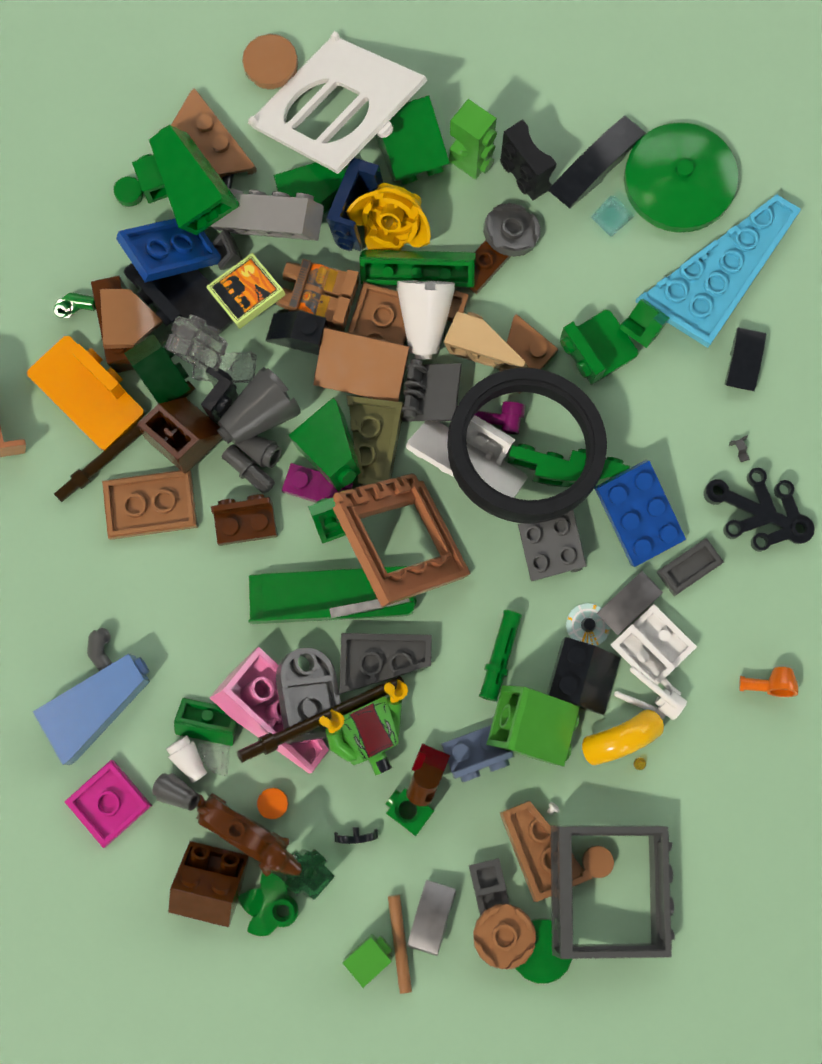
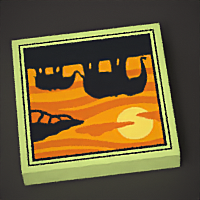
M253 253L206 286L211 295L239 329L286 295L281 286Z

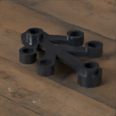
M753 468L747 474V482L753 486L759 503L730 491L728 485L719 479L710 481L704 488L703 495L708 503L718 505L726 502L754 515L742 521L731 520L726 523L723 532L727 538L736 539L744 532L770 523L783 528L768 535L761 532L753 536L751 547L757 552L765 551L770 545L785 540H790L795 544H803L814 535V524L809 517L799 513L792 496L794 485L788 480H782L774 487V494L777 498L781 499L787 516L776 511L765 484L767 474L762 468ZM753 473L760 474V482H756L753 480ZM780 485L788 488V494L780 492ZM719 486L723 491L722 495H716L713 492V487ZM796 524L803 525L804 533L796 531ZM729 525H735L738 528V533H730ZM758 537L765 540L764 547L757 545L756 539Z

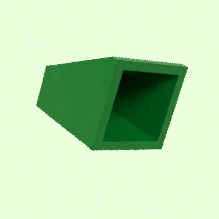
M430 96L407 102L389 120L393 126V132L385 138H380L377 134L375 135L392 181L400 180L401 185L417 181L416 174L425 171L428 177L444 172L443 165L450 163Z

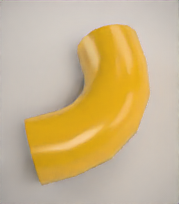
M643 710L618 726L586 736L582 743L584 757L591 765H599L629 755L647 746L662 735L664 731L663 720L655 711Z

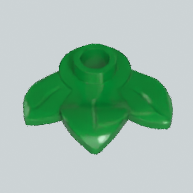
M262 873L260 879L261 888L248 890L238 897L243 909L253 917L248 925L247 932L256 936L270 935L277 927H287L294 923L298 917L299 907L297 902L288 895L286 882L274 873H271L269 876H265ZM280 905H286L289 908L287 916H281L278 913Z

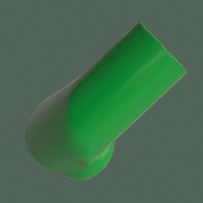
M68 293L57 301L54 306V313L59 318H67L79 309L95 311L94 297L78 293Z

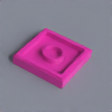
M110 760L64 801L103 848L111 844L152 807L151 803L114 760Z

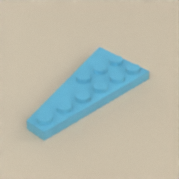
M775 195L737 226H733L718 240L713 241L683 263L675 272L663 278L648 292L640 295L635 302L638 303L641 299H645L670 317L667 323L708 348L801 209L781 196Z

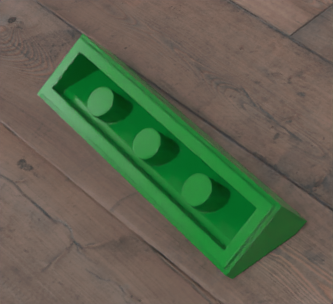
M365 249L362 250L359 257L361 284L365 282L375 285H397V281L417 280L425 282H453L455 287H474L476 253Z

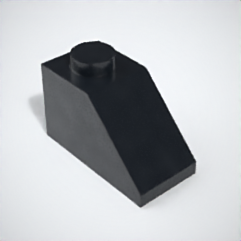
M302 311L274 313L266 342L319 355L323 330L325 327L328 328L326 317Z

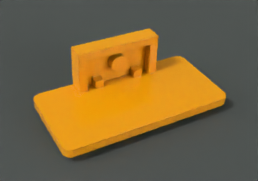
M64 336L28 369L27 375L101 450H106L144 416V409L120 385L123 379L111 367L106 370L100 365L103 359L91 347L86 351L70 336Z

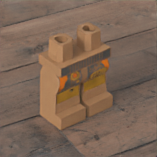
M303 259L301 264L286 262L283 280L295 283L294 289L292 291L282 288L286 295L275 304L289 310V312L302 311L326 317L328 328L344 331L359 285V272L349 269L345 272L319 263H311V261Z

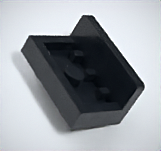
M208 367L205 372L214 388L201 405L208 417L219 426V419L238 397L237 386L232 383L233 378L224 370L219 368L215 371Z

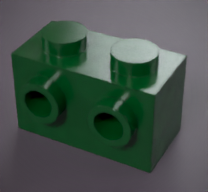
M154 334L124 353L158 404L175 400L191 390L185 381L189 375L180 362L174 364L171 360L175 356L174 352L166 341L160 343Z

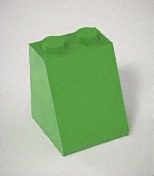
M502 685L486 745L505 751H513L515 754L564 767L565 761L571 755L572 745L570 742L573 731L577 729L579 724V706L524 686Z

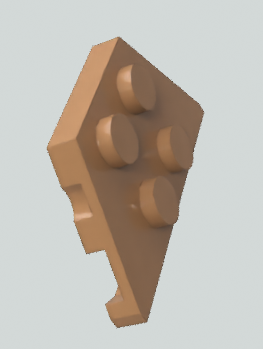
M196 89L191 90L171 125L188 133L221 179L224 176H231V174L246 171L248 175L257 172L255 165Z

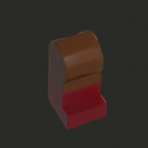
M422 743L412 767V771L415 772L406 792L410 802L418 806H427L432 802L451 755Z

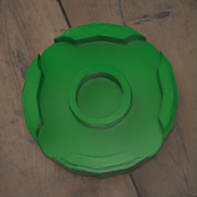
M547 918L533 919L531 921L536 933L533 953L524 964L515 969L529 981L538 984H549L560 979L567 972L572 959H560L552 955V920Z

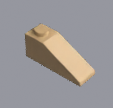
M456 312L443 342L450 354L499 370L528 368L526 362L480 315L473 312H468L467 314Z

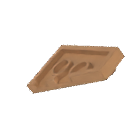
M527 801L500 812V816L533 901L538 902L551 896V828L534 805ZM572 853V887L593 878L582 868Z

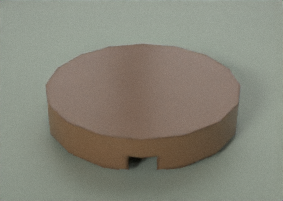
M266 34L258 36L244 50L242 62L245 74L249 80L253 81L260 88L276 89L283 87L297 73L298 59L296 50L289 40L280 35Z
M495 904L484 910L476 920L473 930L474 946L480 958L489 966L500 969H514L524 964L532 955L536 941L535 927L530 917L519 907L510 904Z

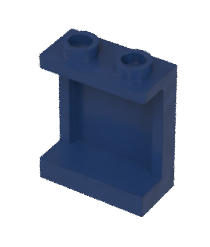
M353 158L350 161L326 218L335 243L346 251H352V249L361 251L363 247L357 225L349 219L346 213L347 208L358 197L378 189V186L383 183L379 165Z

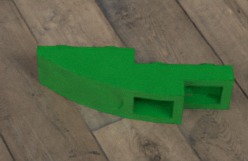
M527 444L512 445L507 463L535 470L532 482L550 486L570 487L576 482L583 471L586 449L572 450L569 460L563 459L564 456L559 453L547 452L543 454L536 452L534 447ZM607 457L596 486L629 469L630 466L623 464L624 461L619 458Z

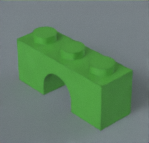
M467 99L450 120V135L456 141L449 148V162L476 180L482 172L484 174L487 173L494 162L492 157L496 148L494 139L497 135V131H495L497 118L470 99Z

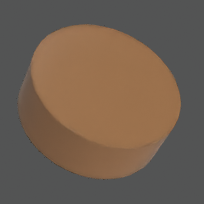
M592 846L584 852L582 866L592 877L603 878L611 873L614 867V858L608 849L602 846Z

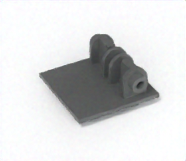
M410 360V364L407 365L408 375L405 382L404 407L401 410L403 412L402 421H451L457 408L462 364L422 365L421 360Z
M574 510L550 521L518 524L531 581L569 571L578 572L583 570V567H587Z

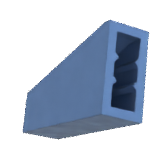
M127 654L33 711L62 765L75 763L150 682L146 675L150 671L141 657L136 658L134 655Z

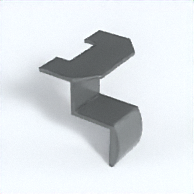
M748 435L729 443V446H737L739 450L738 457L741 462L749 460L746 453L747 447L744 443Z

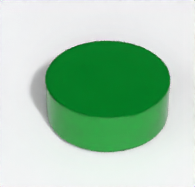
M130 176L122 177L114 185V195L121 205L132 207L141 202L144 193L136 178Z

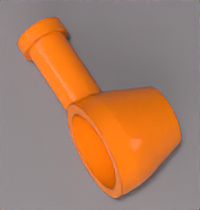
M775 667L769 680L740 676L739 691H763L776 697H794L798 695V683L793 669Z

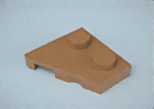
M517 314L513 317L507 344L526 362L528 368L542 370L557 354L558 348Z

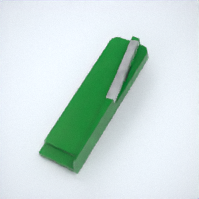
M394 566L384 568L387 573H390L405 568L407 566ZM363 568L249 575L250 619L248 622L250 624L409 616L413 613L417 600L413 596L382 607Z

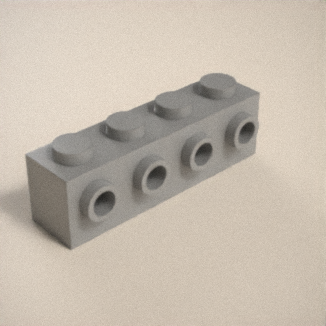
M229 188L240 206L209 226L219 231L227 230L232 234L318 241L324 206L313 201L314 197L312 195L296 193V197H290L289 194L273 191L272 196H269L257 190H249V194H243L240 190Z

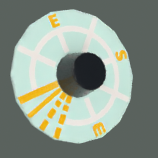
M584 603L572 609L566 622L570 638L594 646H598L605 641L610 633V627L597 614L602 608L596 604Z

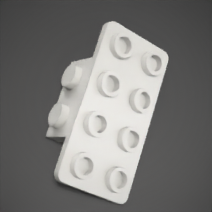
M474 415L468 426L466 437L467 450L472 465L488 485L500 493L514 498L528 478L524 472L504 461L515 439ZM425 421L408 440L406 448L417 457L423 458L438 467L442 472L454 477L448 459L447 440L449 427L439 421Z

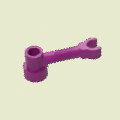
M505 401L502 404L501 414L477 411L475 416L489 424L501 425L502 432L519 434L521 418H524L526 405Z

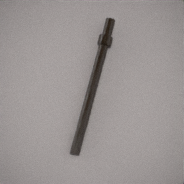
M189 380L186 381V383L188 384L191 390L184 393L177 399L187 397L190 393H192L195 390V387L191 384ZM135 424L82 470L77 469L70 475L71 479L58 489L54 495L63 502L79 487L83 489L91 482L89 479L142 435L138 425Z
M398 676L275 734L269 732L259 737L258 742L238 750V758L243 763L262 753L267 755L278 750L279 745L322 726L319 723L320 717L325 716L331 720V709L345 715L388 695L384 691L386 683L390 682L396 689L397 680L403 683L404 680L401 676Z

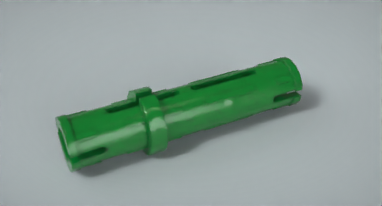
M503 611L489 664H485L484 668L486 675L481 692L479 693V697L498 702L503 679L507 677L509 672L506 668L520 620L522 619V615L517 612Z

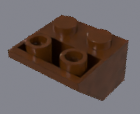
M186 397L156 405L137 423L144 438L184 474L222 439L217 432L220 426Z
M190 841L170 887L168 913L229 928L239 900L238 897L240 896L249 856Z

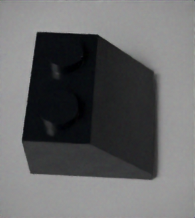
M565 637L560 645L547 695L577 705L580 709L604 716L620 657L597 646Z

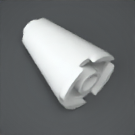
M417 280L397 281L407 343L410 346L409 352L415 354V359H432V354H438L455 291V283Z

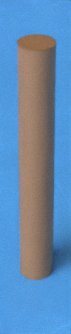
M400 895L388 896L399 992L401 994L412 992L401 899Z

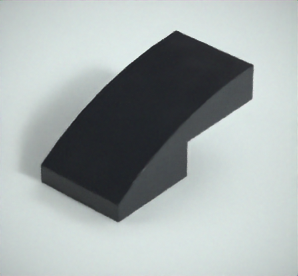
M737 327L724 385L755 391L766 333Z

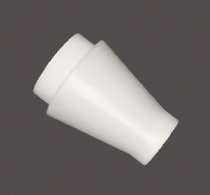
M187 735L166 749L170 754L168 758L189 778L191 783L196 782L207 774L194 740L190 741Z

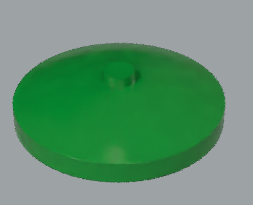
M670 123L649 131L634 145L625 166L624 186L632 207L644 220L663 230L692 232L713 224L726 212L737 191L738 167L728 145L712 131L691 123Z

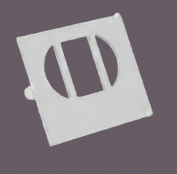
M334 31L330 35L331 38L297 71L288 83L255 116H251L248 119V124L255 130L339 174L376 134L380 138H385L393 132V126L389 120L428 80L422 74L341 39L339 34ZM326 83L286 123L288 111L296 99L307 90ZM337 86H342L358 94L357 98L316 140L295 130ZM369 101L368 112L362 123L349 135L337 141L327 143Z

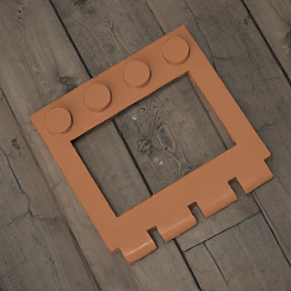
M411 473L334 494L333 499L336 506L333 507V510L382 607L464 579L471 574L423 481H418L415 474ZM414 504L440 556L387 573L360 519Z

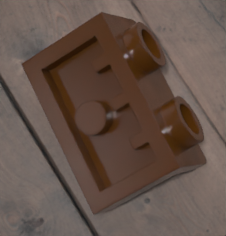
M263 494L248 496L246 501L236 502L235 499H224L218 501V505L211 506V512L214 515L217 544L219 546L277 537L273 503L270 497L265 498Z

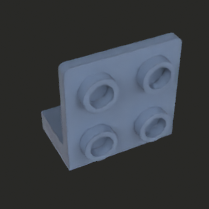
M491 725L441 744L444 753L451 755L448 764L454 779L460 777L462 782H466L479 777V770L489 766L490 771L493 772L510 765L508 759L514 757L513 751H505L486 745Z

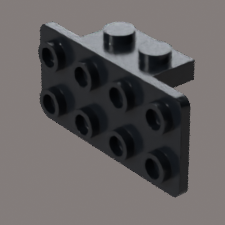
M132 263L124 270L126 277L139 290L136 293L147 306L152 304L158 310L155 314L163 321V324L165 326L171 324L196 351L204 348L233 323L232 319L208 291L206 286L210 282L198 269L149 282L143 280Z

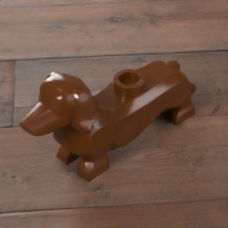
M211 793L206 801L200 795L196 817L198 824L259 861V867L265 876H269L273 871L298 876L301 873V864L287 851L289 845L288 838H283L274 832H270L261 824L232 810L226 805L225 800L214 793Z

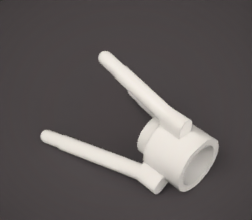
M630 667V672L658 694L655 700V704L658 707L621 692H614V696L642 709L655 711L662 720L666 715L675 720L687 704V700L680 696L681 692L673 687L666 678L661 682L665 687L663 690L635 667Z

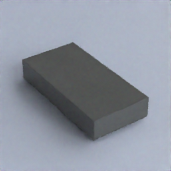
M706 538L657 571V574L672 595L676 596L720 566L724 561Z

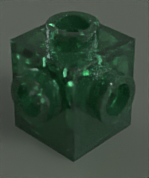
M301 849L300 852L295 850L291 854L301 864L302 871L298 876L282 873L287 878L284 884L296 895L302 892L307 898L315 900L335 875L324 866L327 860L315 849L311 852L305 849Z

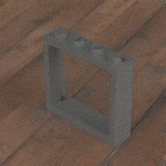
M550 825L552 955L560 959L672 957V940H675V935L671 929L674 902L670 896V884L673 881V869L669 864V851L672 849V842H669L668 827L657 825ZM571 836H649L651 943L573 945Z

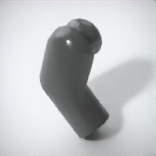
M100 628L97 631L93 630L88 636L87 654L99 671L112 664L104 652V646L111 638L109 631L105 628Z

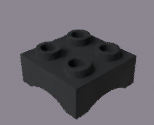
M522 119L504 131L500 162L505 171L511 172L517 179L516 183L520 191L525 195L528 194L534 201L549 191L552 186L549 178L555 170L557 163L550 155L545 154L536 147L530 137L529 127Z

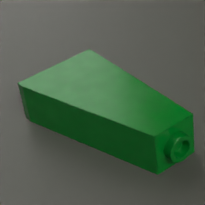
M169 124L149 139L178 228L197 235L240 206L238 200L188 133Z

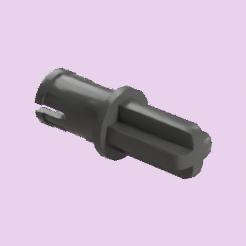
M230 445L222 454V459L240 473L239 477L241 479L246 478L261 493L269 492L274 486V480L260 469L254 460H250L242 453L236 445Z

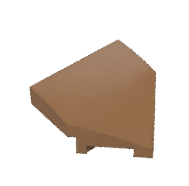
M100 289L104 349L133 348L163 323L130 289Z

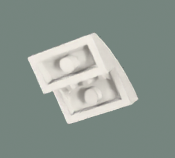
M655 604L611 644L632 667L642 672L656 685H659L697 648Z

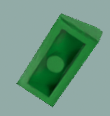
M182 698L174 720V733L176 735H187L189 738L233 746L238 728L236 721L231 719L216 704Z

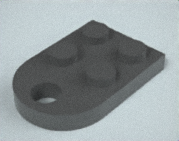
M300 648L287 654L280 661L276 671V685L284 729L341 703L335 669L325 654L313 648ZM300 656L305 657L309 661V670L307 672L301 670L298 665ZM317 727L286 742V744L327 738L326 727Z

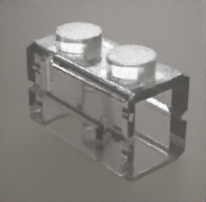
M189 315V318L176 317L171 329L173 333L169 334L165 345L166 350L196 368L206 370L208 367H211L217 371L222 362L220 357L224 356L228 346L226 340L219 336L220 330L206 325V320L195 315Z

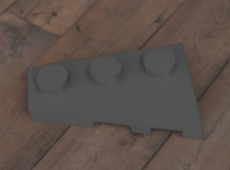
M341 633L339 694L430 667L432 635Z

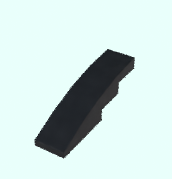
M624 115L550 187L549 192L569 209L572 208L603 181L605 175L623 160L625 154L634 147L646 132Z

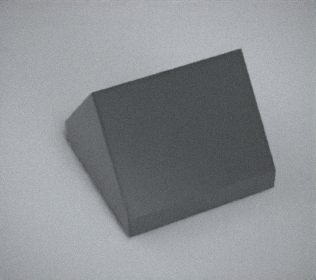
M223 230L212 242L221 255L218 263L220 270L230 268L243 260L234 237L227 230Z

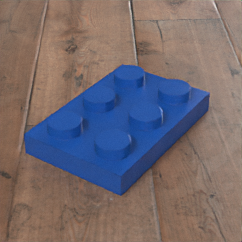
M175 218L118 231L116 238L145 282L216 265L221 258V255L204 231L195 235L180 229Z
M644 460L595 486L594 489L631 566L636 567L686 540L649 460Z

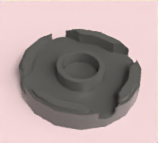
M512 203L500 204L494 207L493 211L488 213L484 221L483 234L486 242L503 255L516 257L527 254L533 250L540 237V225L533 213L530 215L525 211L526 208Z

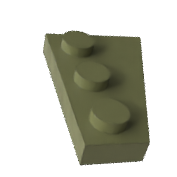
M347 396L351 417L350 425L355 446L354 450L361 471L358 475L359 484L364 486L391 479L403 412L401 411L402 407H404L403 402Z

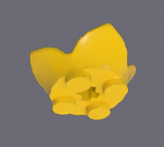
M381 183L378 189L358 197L346 210L351 221H354L356 225L364 226V240L368 250H401L406 243H409L412 247H423L430 244V225L421 208L422 200L419 195L411 193L403 187Z

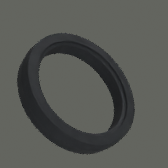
M535 368L508 369L494 373L479 381L462 398L449 425L447 440L448 459L459 487L479 508L495 517L511 522L541 523L569 513L593 491L602 474L606 460V431L597 408L590 398L574 383L546 370ZM530 392L546 396L566 408L580 426L586 445L585 465L576 482L562 493L541 500L513 498L500 493L488 485L472 465L466 442L467 429L472 418L487 402L508 393Z

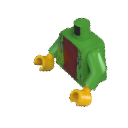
M397 680L396 689L390 682L384 685V691L389 695L387 699L383 696L346 715L331 709V720L325 716L320 717L319 723L326 727L325 731L329 749L345 761L351 762L353 765L369 760L376 776L392 768L385 751L399 744L402 699L408 693L407 685L400 680Z

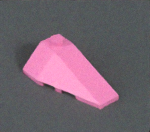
M257 647L225 678L210 696V699L231 719L258 738L269 732L275 734L284 729L276 685L278 664L260 647ZM323 739L290 744L285 742L278 746L277 751L310 774L315 770L329 749Z

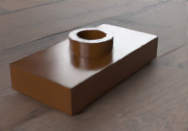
M486 240L474 252L476 253L474 287L468 288L476 295L511 257L494 250Z

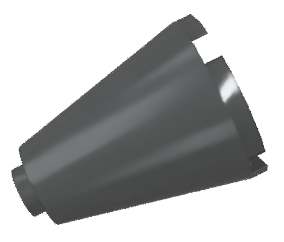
M263 367L219 419L218 424L220 428L217 429V432L227 444L232 441L237 445L295 418L301 413V409L295 398L290 400L287 394L288 388L269 368L265 369Z

